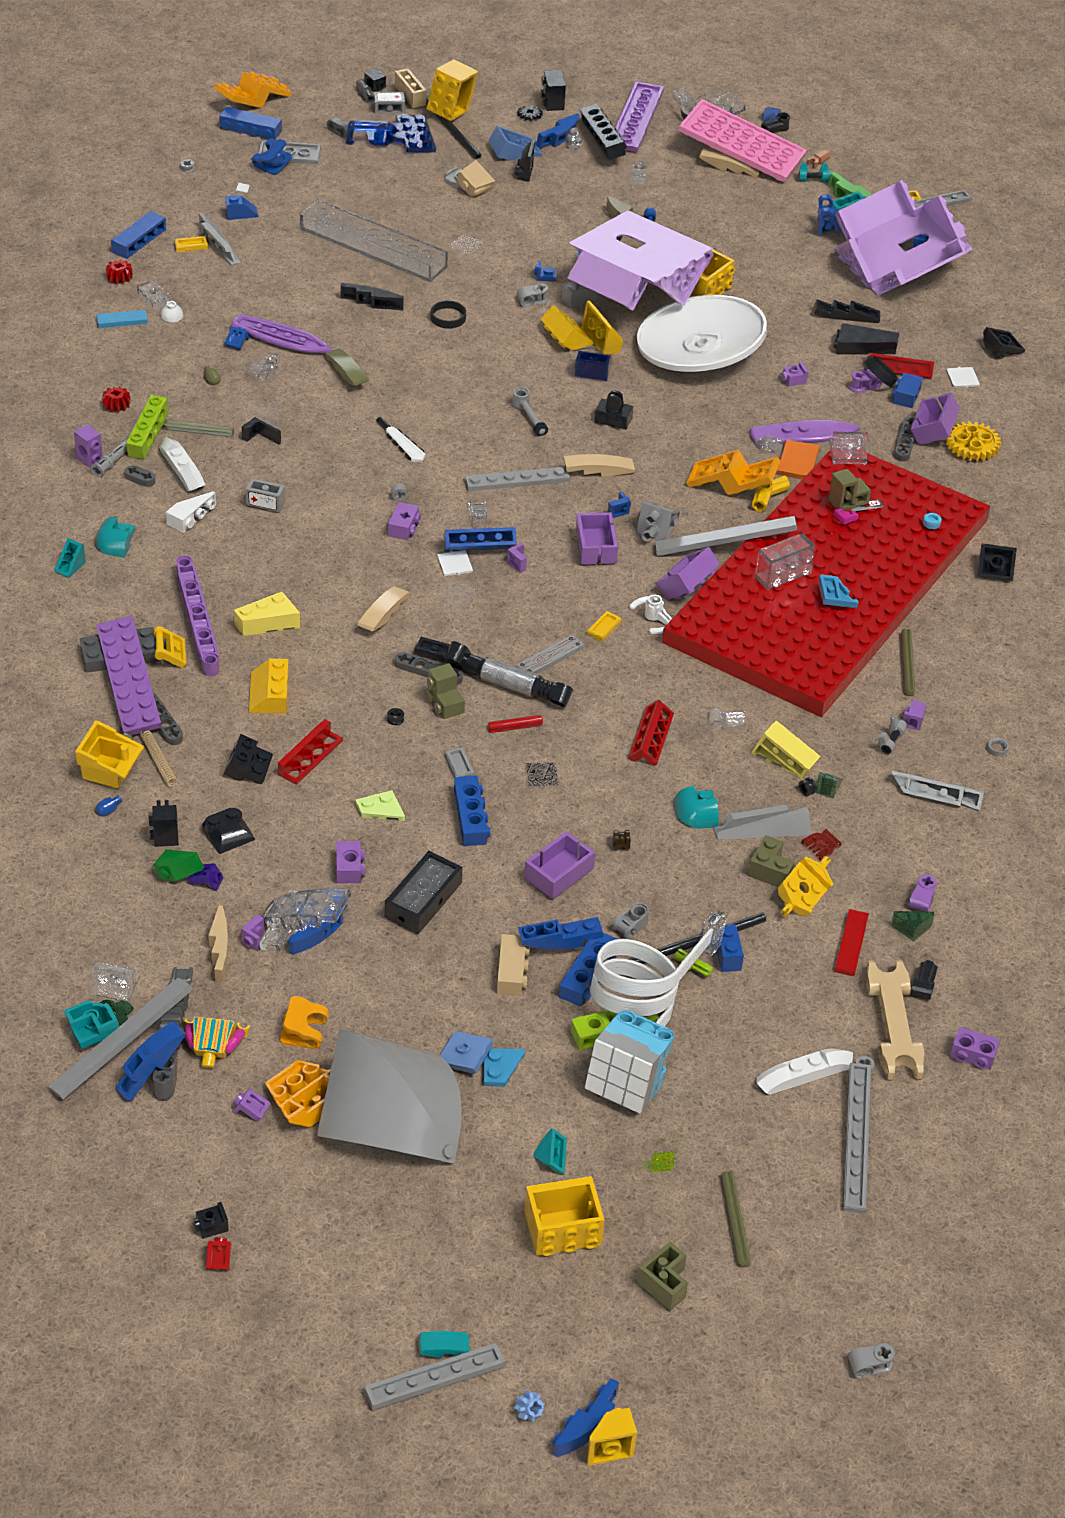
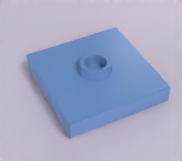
M455 1031L440 1056L449 1064L451 1069L476 1074L493 1046V1040Z

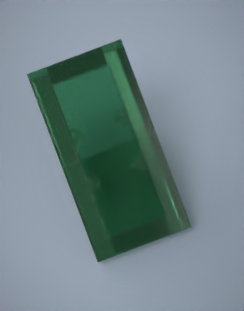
M819 772L817 791L815 793L834 799L843 778Z
M894 911L891 925L914 942L932 927L934 912Z

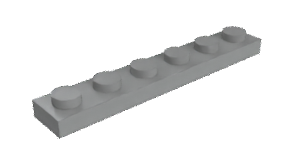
M566 467L471 475L465 476V482L468 491L570 482V476L566 471Z
M494 1343L364 1386V1391L372 1410L502 1368L505 1366V1361L497 1344Z

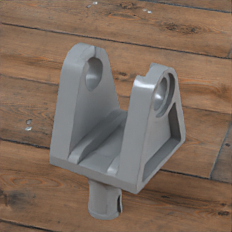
M651 501L643 502L636 533L642 534L641 537L644 541H650L652 538L658 540L668 539L679 520L680 510L674 508L666 509L657 506V503Z

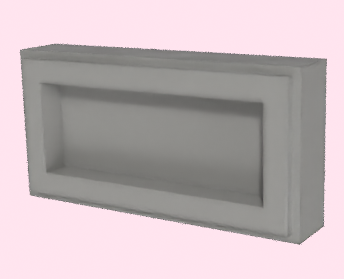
M463 747L445 751V757L454 777L475 776Z

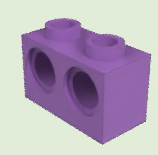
M959 1027L950 1057L959 1062H967L976 1065L978 1068L991 1070L1000 1039Z

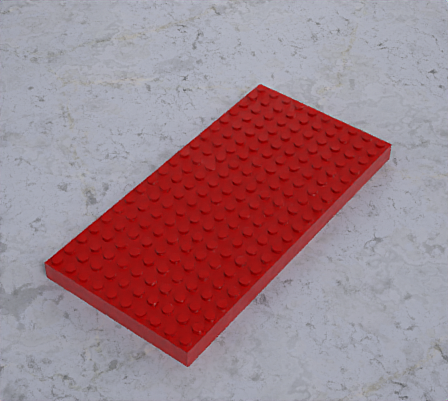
M838 441L764 520L769 521L795 516L797 530L745 540L664 627L662 643L822 718L987 522L990 505ZM848 469L856 479L861 478L871 489L870 500L874 499L877 501L880 499L883 507L854 511L859 515L858 520L843 525L834 516L836 508L828 499L832 474ZM928 513L938 514L941 517L940 527L937 529L925 527L923 524L924 516ZM819 576L838 577L842 584L850 591L849 596L852 599L858 600L857 608L823 604L818 582Z

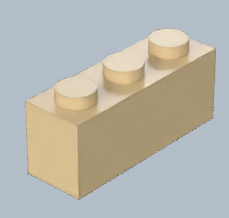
M409 68L395 71V87L399 92H404V98L412 108L426 106L427 90Z
M502 934L497 994L522 996V988H527V976H523V974L528 972L529 960H525V957H529L530 946L522 944L520 935Z

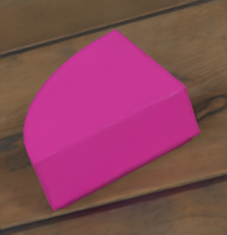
M834 510V516L843 525L858 520L859 515L854 511Z

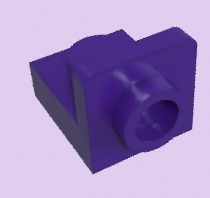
M211 863L203 864V870L190 875L188 878L191 885L209 884L213 891H217L223 880V875L216 864Z

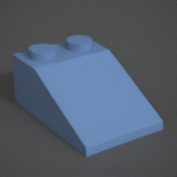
M498 125L489 138L496 156L502 160H518V158H521L525 146L531 140H534L531 137ZM535 142L534 157L542 156L543 154Z

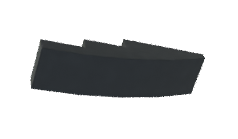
M341 283L340 299L356 300V304H371L373 309H404V296L370 286Z
M817 299L814 303V313L824 317L867 323L880 322L879 310L852 300L849 305L836 300L829 304Z

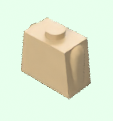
M477 160L465 167L457 175V182L471 197L491 191L495 180Z

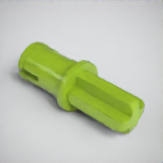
M680 948L678 952L676 951L674 960L682 963L689 953ZM698 957L689 970H694L707 977L711 975L713 967L701 961Z

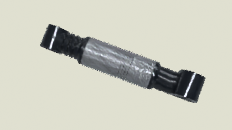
M451 641L444 657L447 664L449 663L454 668L477 675L481 680L535 698L538 696L543 699L545 698L561 707L567 706L573 689L564 683L550 682L543 679L539 674L490 657L481 658L471 654L467 646L456 641Z

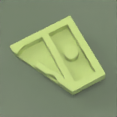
M392 790L355 800V804L363 818L375 817L387 820V817L398 818V821L405 820V815Z

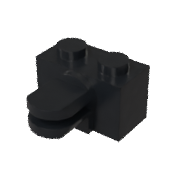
M617 390L611 391L607 399L601 398L595 410V422L627 430L633 418V406L624 404L623 394Z
M156 800L157 806H152V814H149V826H153V828H150V840H154L155 847L179 846L176 805H169V800H164V806H161V800Z

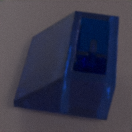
M578 351L575 376L607 381L612 364V356Z

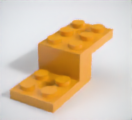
M252 71L250 73L243 72L238 86L233 85L231 87L227 83H216L214 86L215 90L229 100L258 108L264 107L269 93L290 97L292 91L287 89L288 86L279 83L277 78L272 76L269 78L263 74L259 76Z
M739 449L695 462L686 484L691 488L719 480L727 495L738 494L744 490H752L758 486L772 483L781 461L777 456L748 465Z

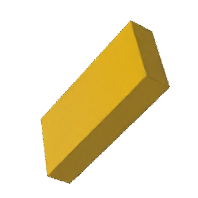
M206 236L174 239L177 252L208 249Z
M606 611L587 630V635L603 642L621 623L622 618Z

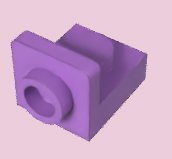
M522 543L509 548L507 562L520 573L526 571L527 563Z
M257 914L241 928L243 944L248 948L252 947L256 951L260 949V937L264 933L263 917Z
M249 1088L244 1094L240 1092L233 1103L236 1106L232 1112L236 1114L241 1110L258 1122L267 1110L270 1102Z

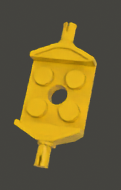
M805 856L778 887V895L785 902L784 908L780 911L783 914L782 916L787 917L792 910L798 915H809L824 893L833 886V882L826 870L827 865L831 862L828 856H824L820 863ZM800 885L804 887L805 893L800 890Z

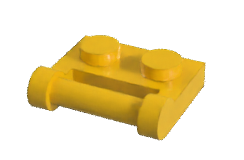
M161 626L155 627V658L158 660L164 659L172 665L183 668L187 664L185 639ZM163 638L166 639V650L164 649Z

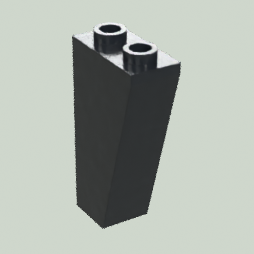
M842 323L841 329L837 330L834 348H837L836 354L838 355L896 354L899 333Z

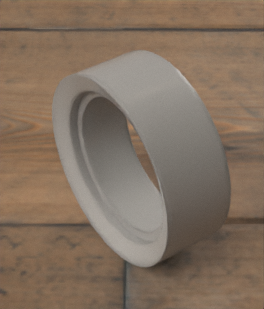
M992 738L988 743L987 749L990 754L1001 757L1008 753L1009 744L1002 738ZM1000 744L1005 750L995 751L991 746Z

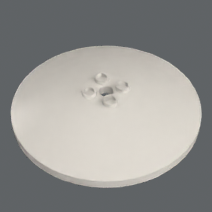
M725 295L689 297L685 306L675 301L649 315L638 330L637 343L642 356L661 368L681 372L708 371L734 364L756 351L765 340L767 322L760 308L744 299Z

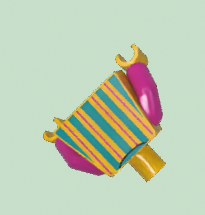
M195 1016L192 1022H188V1018L184 1019L185 1039L189 1048L194 1050L197 1056H203L201 1066L204 1068L213 1069L215 1058L225 1059L227 1054L232 1053L243 1038L249 1035L250 1025L242 1028L241 1022H238L236 1029L235 1022L230 1020Z

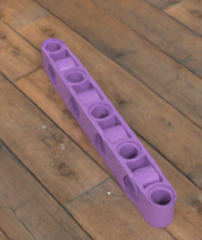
M180 556L176 560L178 584L199 663H201L202 671L206 676H216L219 673L218 650L198 575L192 558Z

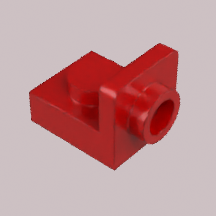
M214 1237L213 1241H208L206 1269L230 1270L232 1243L228 1242L227 1238Z

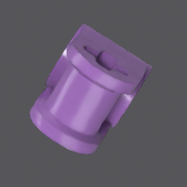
M869 369L855 371L852 373L853 380L849 388L853 392L874 390L873 388L878 389L883 382Z
M926 874L919 878L916 888L911 895L909 908L925 913L929 912L937 882L933 876Z

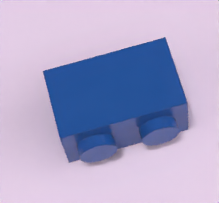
M903 373L902 378H898L896 388H894L892 393L894 398L893 404L913 408L921 390L923 377Z
M736 925L722 926V931L714 938L721 972L742 971L744 954Z

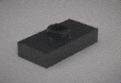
M420 637L415 647V654L446 662L444 657L450 644Z

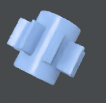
M525 1390L524 1395L517 1396L514 1409L520 1412L519 1418L534 1422L535 1417L542 1416L545 1403L539 1400L541 1394Z

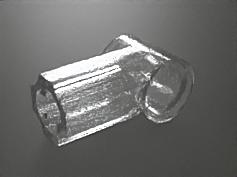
M712 708L707 712V719L712 732H722L726 728L745 727L746 725L745 711L723 712L720 708Z

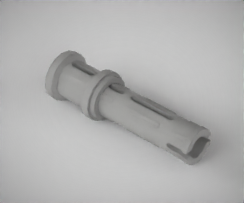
M124 440L108 455L100 457L97 463H93L90 467L92 473L102 477L106 470L112 469L114 463L127 452V440Z

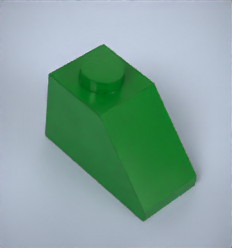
M166 849L153 864L161 880L175 882L204 869L198 853Z

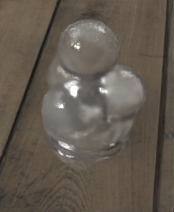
M576 128L570 129L565 146L567 150L572 152L577 151L582 143V138L577 136L578 130Z
M766 435L763 439H757L755 446L762 449L765 454H770L771 452L776 454L782 451L783 440L779 439V437L772 438V436Z

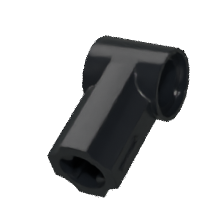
M785 112L778 113L777 118L762 123L761 128L771 133L788 131L790 115Z
M926 960L921 962L917 977L914 978L910 995L927 1000L931 999L935 985L934 979L938 966L933 961Z

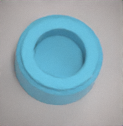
M928 513L924 516L923 524L929 529H937L941 525V517L935 513Z

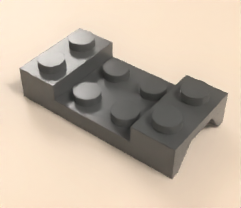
M154 627L136 629L145 664L161 661L155 658L156 637L154 636ZM98 635L80 638V648L84 656L86 673L108 670Z

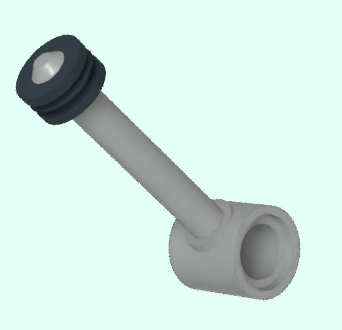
M526 387L514 388L512 406L516 409L525 410L534 424L533 430L537 436L546 435L548 427L544 422L539 421L529 406L530 391Z

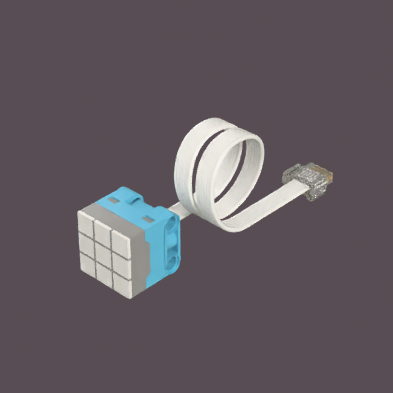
M718 910L716 914L711 912L701 924L702 929L697 945L677 969L660 951L639 941L616 939L602 946L597 954L590 993L598 1005L618 1014L595 1040L585 1089L635 1112L641 1113L663 1085L666 1067L663 1063L671 1051L674 1039V1032L665 1026L671 1018L679 981L702 952L712 956L719 948L727 922V913ZM616 955L631 956L652 965L665 977H662L650 967L633 960L616 958L603 961ZM620 975L629 976V977H632V978H635V979L623 977V976H620ZM598 981L608 989L624 995L637 997H649L660 995L661 997L649 1000H634L619 997L603 989L599 985ZM664 1011L656 1023L641 1017Z

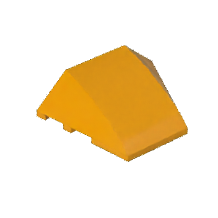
M297 1060L265 1082L267 1089L289 1123L312 1127L320 1121L331 1069H322L318 1064Z

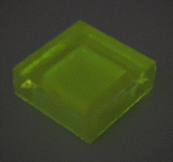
M674 1152L652 1154L651 1172L673 1170Z

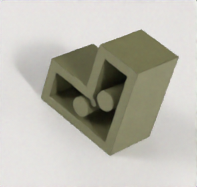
M848 469L832 474L828 500L836 509L846 511L869 504L871 489L861 478L856 479Z
M448 663L429 669V677L427 678L428 691L426 695L429 702H433L437 714H441L443 719L465 713V700L457 690V674L452 666Z
M765 835L750 861L748 876L779 887L794 869L795 863L781 857L784 842Z
M671 1241L639 1267L637 1283L670 1311L686 1298L688 1282L679 1275L685 1269L687 1255Z

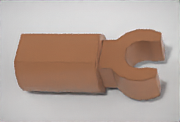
M824 149L815 154L814 157H809L807 165L813 164V168H817L818 164L830 158V152Z

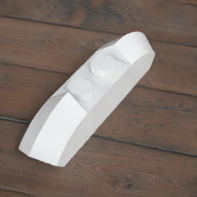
M164 437L159 446L160 451L187 491L190 492L205 486L199 470L181 444L176 440Z
M825 1049L783 1062L760 1074L757 1077V1084L765 1093L771 1095L849 1069V1065L853 1060V1052L841 1049Z

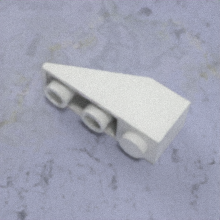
M215 492L176 503L166 512L167 525L183 533L187 529L192 528L194 523L202 519L209 510L215 508Z

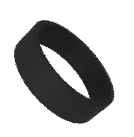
M440 301L431 308V321L441 328L452 329L460 327L466 321V309L462 304L455 301ZM441 309H455L461 312L463 316L457 320L447 321L437 318L434 313Z
M871 355L865 362L868 369L889 387H892L898 380L897 375L876 356Z

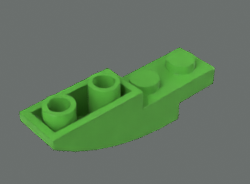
M830 173L829 186L834 189V195L838 198L860 191L864 198L873 195L861 185H852L838 173Z

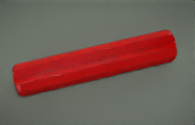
M542 715L491 721L488 722L489 733L542 726L543 718Z

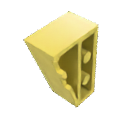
M279 592L235 609L234 625L243 636L262 634L270 630L283 631L285 628L292 627L298 629L300 628V612L283 592Z
M775 721L763 734L751 752L754 755L758 753L766 757V761L770 763L774 761L782 765V769L802 779L821 757L778 721Z

